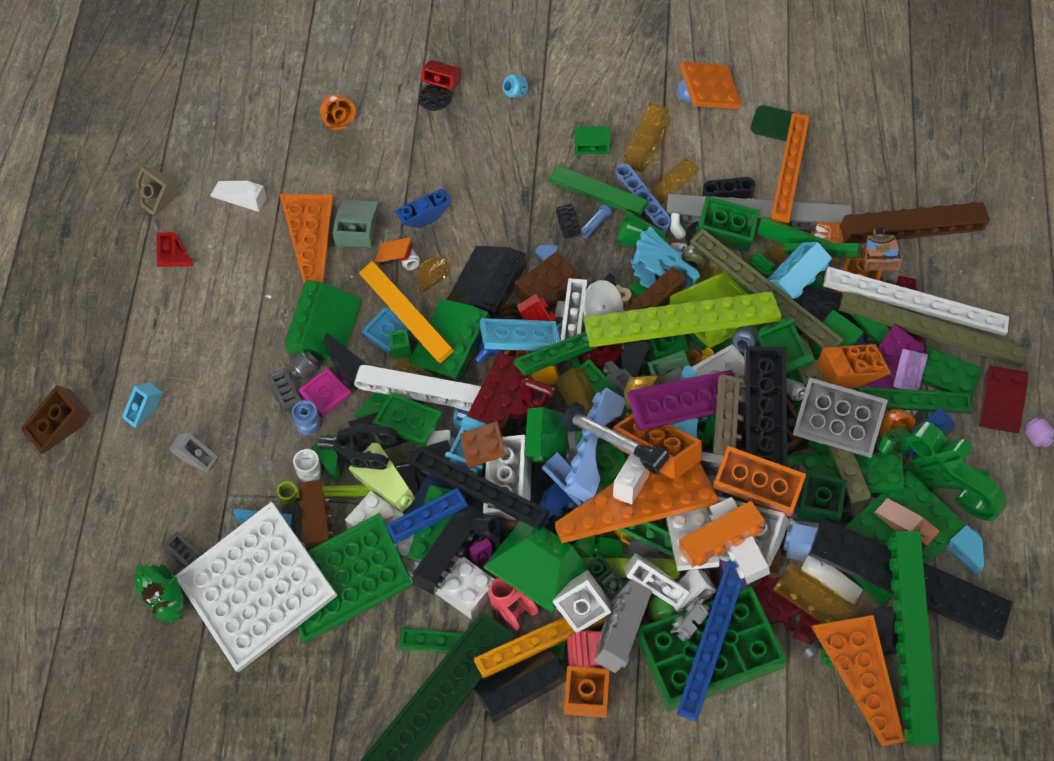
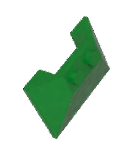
M519 522L484 565V568L550 613H553L557 608L553 603V599L571 580L584 573L586 570L584 566L586 564L572 545L567 542L561 543L557 535L543 526L538 530L524 522Z

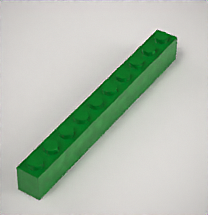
M895 531L888 538V549L891 550L889 567L893 571L891 589L895 595L893 611L896 612L897 620L894 624L895 633L898 634L896 651L900 656L898 674L902 680L900 696L903 698L904 704L901 711L902 718L905 720L903 736L904 741L907 742V747H933L939 745L921 533L920 531Z

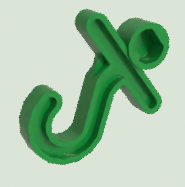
M922 422L908 437L909 445L917 453L910 461L911 465L918 471L937 468L947 479L961 486L963 489L955 497V501L966 512L981 520L993 521L1006 508L1007 500L1000 487L989 477L963 462L973 451V447L968 441L959 439L947 442L945 434L937 426L929 422Z

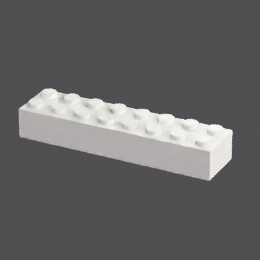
M370 491L345 519L347 529H350L380 513L387 525L404 516V514ZM414 535L395 544L409 575L412 577L413 572L419 565L418 562L409 561L407 558ZM463 557L458 559L454 572L448 574L445 585L442 589H438L435 594L473 620L490 599L488 586L495 579Z

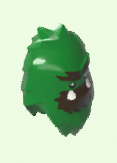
M138 564L136 566V574L133 575L136 593L154 615L153 617L159 621L168 622L171 625L175 620L183 619V594L181 593L178 579L174 576L173 572L163 564H160V567L154 564L151 567L148 565L143 567Z

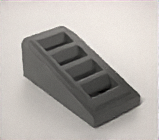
M285 368L268 375L269 382L284 412L292 409L296 403L301 401ZM291 390L290 393H287V394L281 396V394H284V393H286V392H288V391ZM292 397L295 398V399H293V400H291V401H288V402H286V403L284 402L285 400H287V399H289V398H292Z
M178 531L163 544V549L185 568L190 565L189 562L195 556L199 558L203 555ZM177 542L181 543L175 550L172 548ZM183 547H186V549L179 555L178 552ZM191 551L192 554L185 560L183 557Z

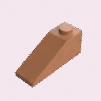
M889 498L874 512L895 531H920L922 553L940 532L925 518Z

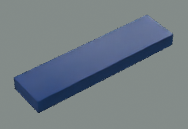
M456 488L385 526L392 540L397 544L468 506L461 492Z

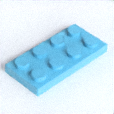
M481 318L480 320L484 349L537 351L560 342L555 321Z

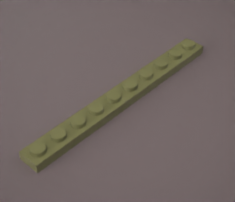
M704 229L690 241L693 247L752 294L772 291L781 317L788 318V320L794 318L795 328L822 350L826 347H840L844 343V339Z
M844 291L842 294L839 311L852 315L857 314L890 327L895 324L903 331L1018 367H1022L1025 364L1027 351L1025 347Z
M800 334L799 336L807 353H811L814 359L810 365L797 370L801 382L804 384V387H807L809 377L820 381L824 380L806 336ZM827 445L840 479L847 480L845 492L850 504L870 499V492L854 453Z

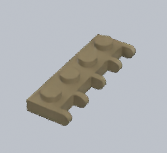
M723 374L718 377L713 452L715 454L724 455L727 446L736 448V441L742 440V435L737 434V421H743V416L738 415V403L744 402V397L739 396L740 385H745L744 379Z

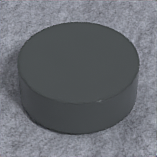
M818 641L813 642L802 656L807 661L812 659L822 648V645Z

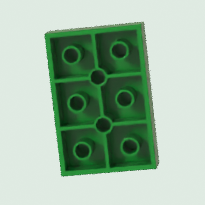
M752 586L740 590L705 698L782 670L785 667L786 658ZM712 600V601H710V602H707V603H704V604L707 605V606L709 607V609H710V610L708 611L709 614H710V611H711V608H712V605H713L714 600ZM686 610L638 628L635 636L667 713L679 707L709 614L700 625L694 620L692 621L697 629L685 641L678 637V632L670 633V631L674 627L672 625L679 616H683Z

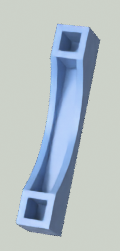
M606 388L594 396L592 400L594 404L587 417L605 426L621 416L625 405V398ZM583 429V437L576 447L578 451L571 462L572 469L566 477L565 482L567 484L564 491L586 502L595 496L600 476L596 464L598 436Z

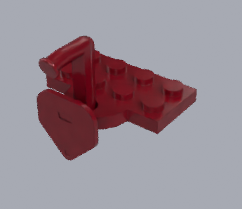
M498 352L467 417L485 424L498 421L503 433L511 417H526L530 408L544 407L548 409L555 387L552 388L530 379L532 374L524 376L514 364L516 358ZM538 392L544 394L542 399L538 398Z

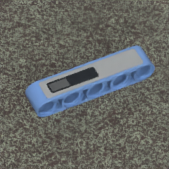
M626 163L619 164L616 167V184L621 190L648 200V206L642 212L641 217L665 232V237H667L670 233L671 224L669 215L631 166Z

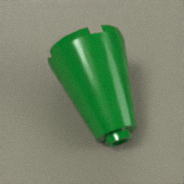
M625 211L626 216H623L617 233L619 236L618 240H615L616 246L637 248L636 243L641 239V231H646L649 227H652L658 236L667 242L668 237H665V232L634 213Z

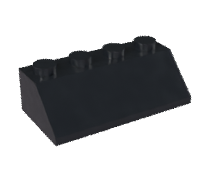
M546 649L479 682L474 691L490 719L495 723L566 682V673L557 658L549 649Z

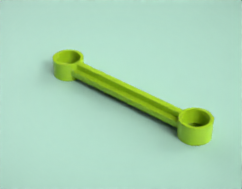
M286 481L277 487L278 498L283 504H292L297 498H300L298 488L292 482ZM365 485L323 486L325 498L367 496L372 491ZM287 488L294 490L293 495L290 497L281 496V492Z

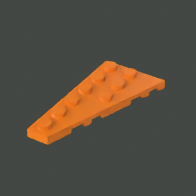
M279 194L303 284L305 279L324 283L333 195Z
M874 615L813 625L811 628L881 746L905 742Z

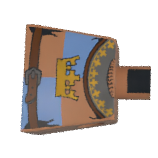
M883 228L874 229L873 235L867 237L863 271L900 270L902 256L895 236L885 235Z

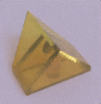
M430 256L419 264V295L448 276L445 258Z

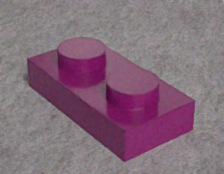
M487 538L483 541H476L469 548L471 562L478 568L483 567L493 555L491 543Z

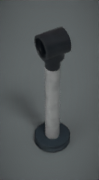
M578 402L571 404L563 416L562 426L565 430L574 432L580 427L640 458L642 465L651 473L658 474L670 458V455L660 446L644 447L586 417L585 406L580 405Z

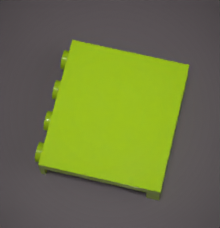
M723 272L671 295L669 305L749 294L730 275ZM761 324L750 325V326H753V327L755 328V327H757V326H759V325H761ZM740 327L693 334L708 348H711L733 338Z

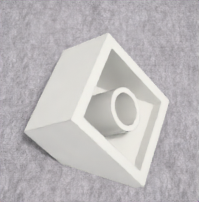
M588 570L571 580L553 599L555 606L576 633L611 613L610 599Z

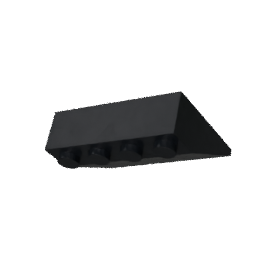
M476 246L447 300L474 306L488 312L491 319H498L499 308L507 303L515 288V282L519 280L526 267V253L509 247Z

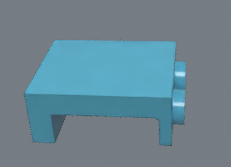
M464 416L461 422V429L450 451L446 452L445 459L481 476L486 469V463L471 468L467 467L460 434L487 424Z

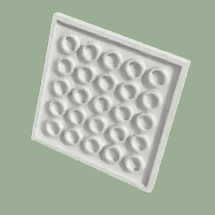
M270 502L175 576L237 672L247 667L338 596L273 502Z

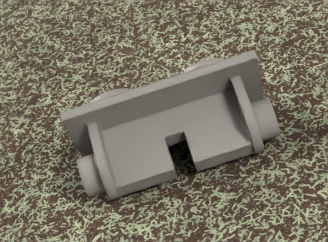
M704 599L692 600L686 606L685 614L679 616L672 625L674 627L670 633L678 632V637L683 641L689 639L697 629L692 621L694 620L700 625L709 614V607L705 604L701 605Z

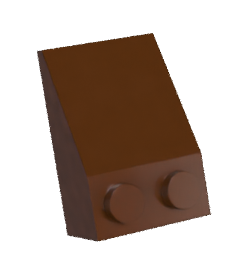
M56 385L21 429L38 451L43 454L80 429L91 413L72 390Z

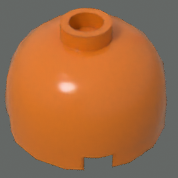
M342 94L329 95L321 103L320 117L325 125L332 130L345 129L347 127L346 124L355 118V105Z
M900 408L889 409L884 412L878 437L881 440L885 431L900 427L905 428L909 432L915 428L916 420L910 413Z

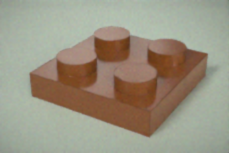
M498 421L460 434L468 468L506 456Z

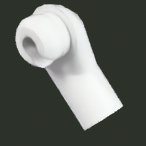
M671 213L670 231L677 239H683L686 236V231L680 224V214Z

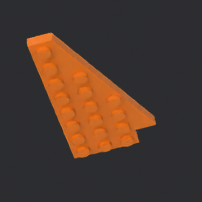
M698 462L675 480L661 472L654 474L649 471V477L633 504L613 498V483L555 522V529L561 543L710 507L717 504L719 499L700 462Z

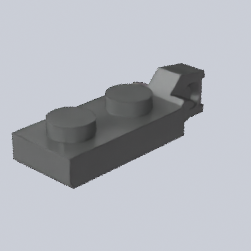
M609 361L605 364L603 371L607 375L606 377L624 398L625 387L632 376L625 368H618L612 361Z

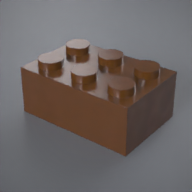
M556 251L515 282V295L522 301H525L537 294L539 299L544 298L548 305L546 309L550 311L557 305L558 301H563L566 298L568 278L581 279V273Z

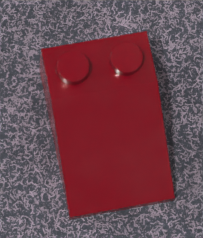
M989 365L984 377L979 427L1019 434L1029 372Z

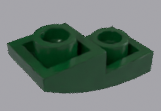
M598 554L584 566L610 600L626 585L601 554Z

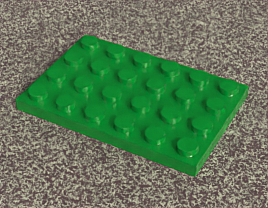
M907 470L903 474L904 492L882 493L845 527L888 546V538L895 530L874 514V512L889 498L925 518L940 531L935 540L922 553L923 562L929 564L948 546L950 540L966 524ZM848 574L881 607L894 596L891 592Z
M380 513L307 551L338 596L297 627L304 643L310 642L414 586Z

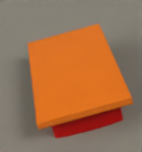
M412 237L381 243L374 263L381 262L385 265L390 264L393 259H399L400 261L408 260L413 245L410 243Z

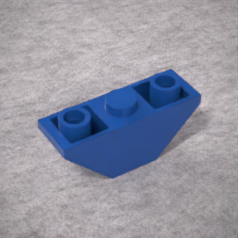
M441 188L396 209L395 213L403 225L422 228L437 221L452 201L444 188Z

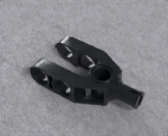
M359 424L338 431L335 438L320 436L318 447L319 449H333L340 459L352 467L384 470L387 468L389 457L387 458L382 454L372 453L371 451H367V453L358 452L359 444L361 442L394 444L398 432L391 427Z

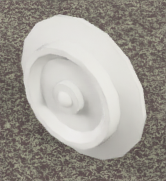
M598 280L590 284L583 299L585 317L624 311L621 295L613 284L604 280Z

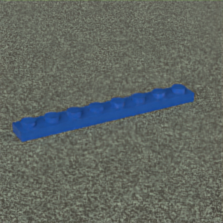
M730 561L726 563L676 714L696 722L698 721L744 578L740 579L735 568L738 565Z

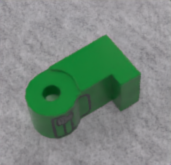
M903 427L890 429L883 433L881 441L876 446L881 452L888 455L899 450L906 454L911 449L908 442V437L911 434Z

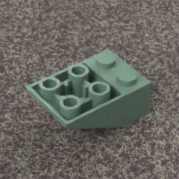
M343 200L334 223L333 237L335 246L371 248L379 202Z

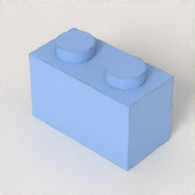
M793 523L792 529L787 530L783 550L787 551L786 558L805 562L817 528Z

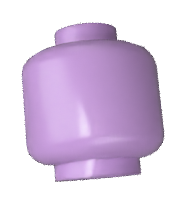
M1035 418L1026 425L1025 434L1035 447L1043 446L1046 448L1054 442V429L1046 419Z

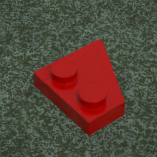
M157 232V267L193 266L192 258L186 253L184 245L180 243L179 237L175 232Z

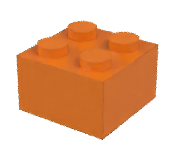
M567 666L564 715L607 718L610 670Z

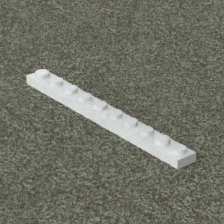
M827 267L825 271L824 287L842 292L846 291L875 301L1005 336L1008 333L1009 316L832 267Z

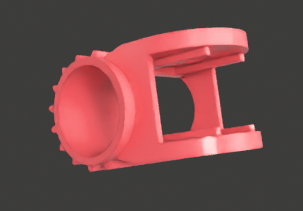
M495 578L494 581H491V585L488 586V595L493 611L497 613V616L502 617L503 621L512 630L517 631L520 628L516 619L525 611L531 616H535L539 612L534 601L500 578ZM517 601L518 606L516 610L511 612L508 607Z
M581 631L567 638L569 666L607 669L594 661L601 632Z

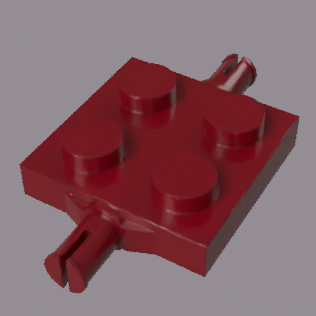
M786 574L778 578H769L768 575L760 578L762 582L752 588L770 626L776 623H783L787 633L793 632L795 628L790 619L802 614L804 609Z

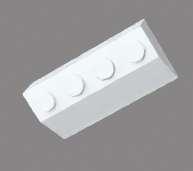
M526 435L502 437L506 456L486 462L485 479L530 501L532 458L525 457ZM484 503V514L509 520L516 519Z

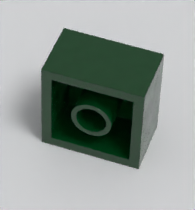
M806 472L797 519L819 523L822 518H826L839 524L842 516L847 480Z

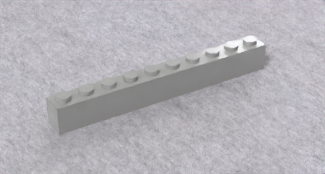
M668 194L667 214L670 219L671 213L680 214V223L692 224L699 221L706 196ZM710 196L760 210L756 228L759 227L763 216L771 219L774 205L772 200ZM793 202L789 223H780L804 231V229L815 231L817 222L841 223L844 216L851 214V205Z

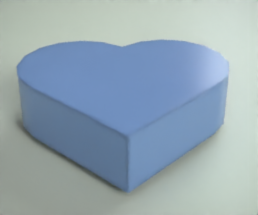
M538 246L536 248V257L543 262L557 251V246Z

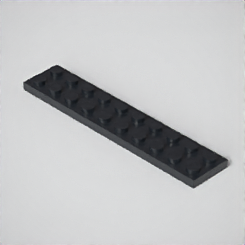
M822 518L808 556L894 594V591L891 589L893 571L889 567L891 550L888 549V546L826 518ZM923 562L927 609L998 641L1003 638L1013 602Z

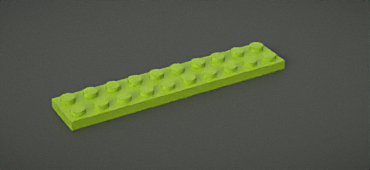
M771 291L583 317L589 347L778 322L781 320V313Z

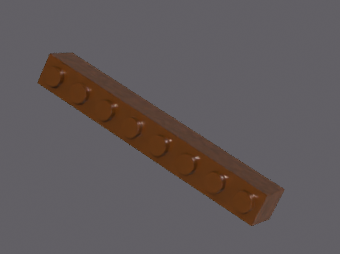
M971 202L949 206L919 207L917 209H901L877 213L867 212L856 215L849 214L843 217L840 229L845 243H866L867 237L873 235V230L876 228H883L885 235H893L897 240L984 231L990 219L983 202Z

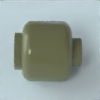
M691 244L686 248L682 258L685 263L697 271L705 267L708 259Z

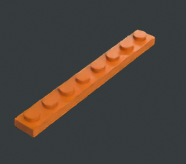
M792 113L771 214V219L778 222L789 223L810 118L809 115Z

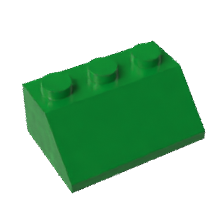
M706 196L695 236L704 229L723 245L748 252L753 242L760 210Z

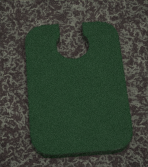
M765 105L758 106L750 130L756 135L786 142L791 116L795 112Z

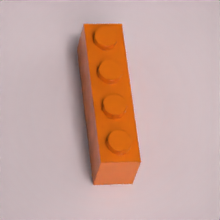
M750 501L679 539V549L692 568L697 565L702 566L715 555L721 556L728 548L741 545L746 538L759 535L764 529L765 520L753 502Z

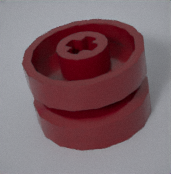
M622 343L603 345L581 354L582 363L590 359L605 376L607 375L603 369L609 361H612L618 368L622 369Z

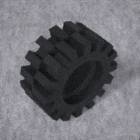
M569 203L557 207L558 224L564 238L568 239L580 235V223L574 206Z

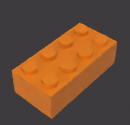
M631 414L613 427V431L644 447L657 445L663 448L670 455V458L660 472L674 480L701 461V441L672 425L639 431L634 414ZM613 445L615 448H617V449H619V450L625 452L626 454L630 455V453H628L627 451H625V450H623V449H621V448H619V447Z
M727 446L713 484V489L749 502L752 501L754 504L771 510L783 512L791 517L806 474Z

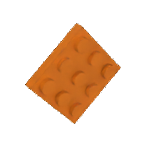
M682 61L680 68L693 106L740 109L742 104L728 65Z

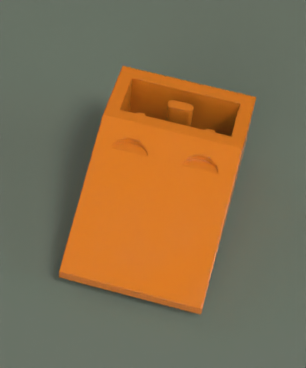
M876 344L823 348L817 361L818 368L825 382L848 389L857 388L891 373Z

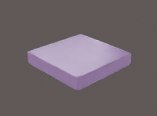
M903 349L893 387L919 390L928 354Z

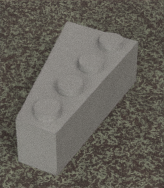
M630 579L611 600V613L606 615L594 657L596 663L614 673L627 665L630 659V650L634 644L635 636L652 593L650 589Z

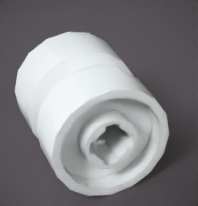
M304 449L296 453L293 464L301 482L319 480L322 476V468L316 452L311 449Z

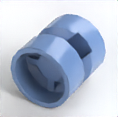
M304 400L294 405L292 416L298 432L303 435H311L317 432L321 423L314 403Z

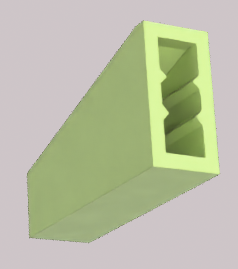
M372 443L364 451L366 453L371 451L372 453L382 454L388 458L378 443ZM390 459L387 468L384 470L352 466L348 468L357 480L400 512L408 508L415 499V496Z

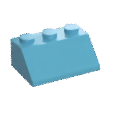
M803 242L767 280L790 298H797L803 293L802 289L814 282L815 276L829 266L828 262L832 257L818 242Z

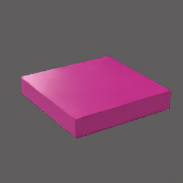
M328 367L298 390V393L306 401L314 403L318 414L322 418L352 395V392Z

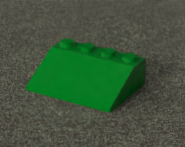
M305 279L284 341L287 353L297 355L301 351L306 353L309 351L316 359L332 362L323 343L324 336L328 333L347 348L362 299L326 283Z
M440 299L429 324L449 344L454 352L440 364L419 341L408 366L440 379L461 383L482 340L480 320L481 318L491 319L489 313L471 305Z

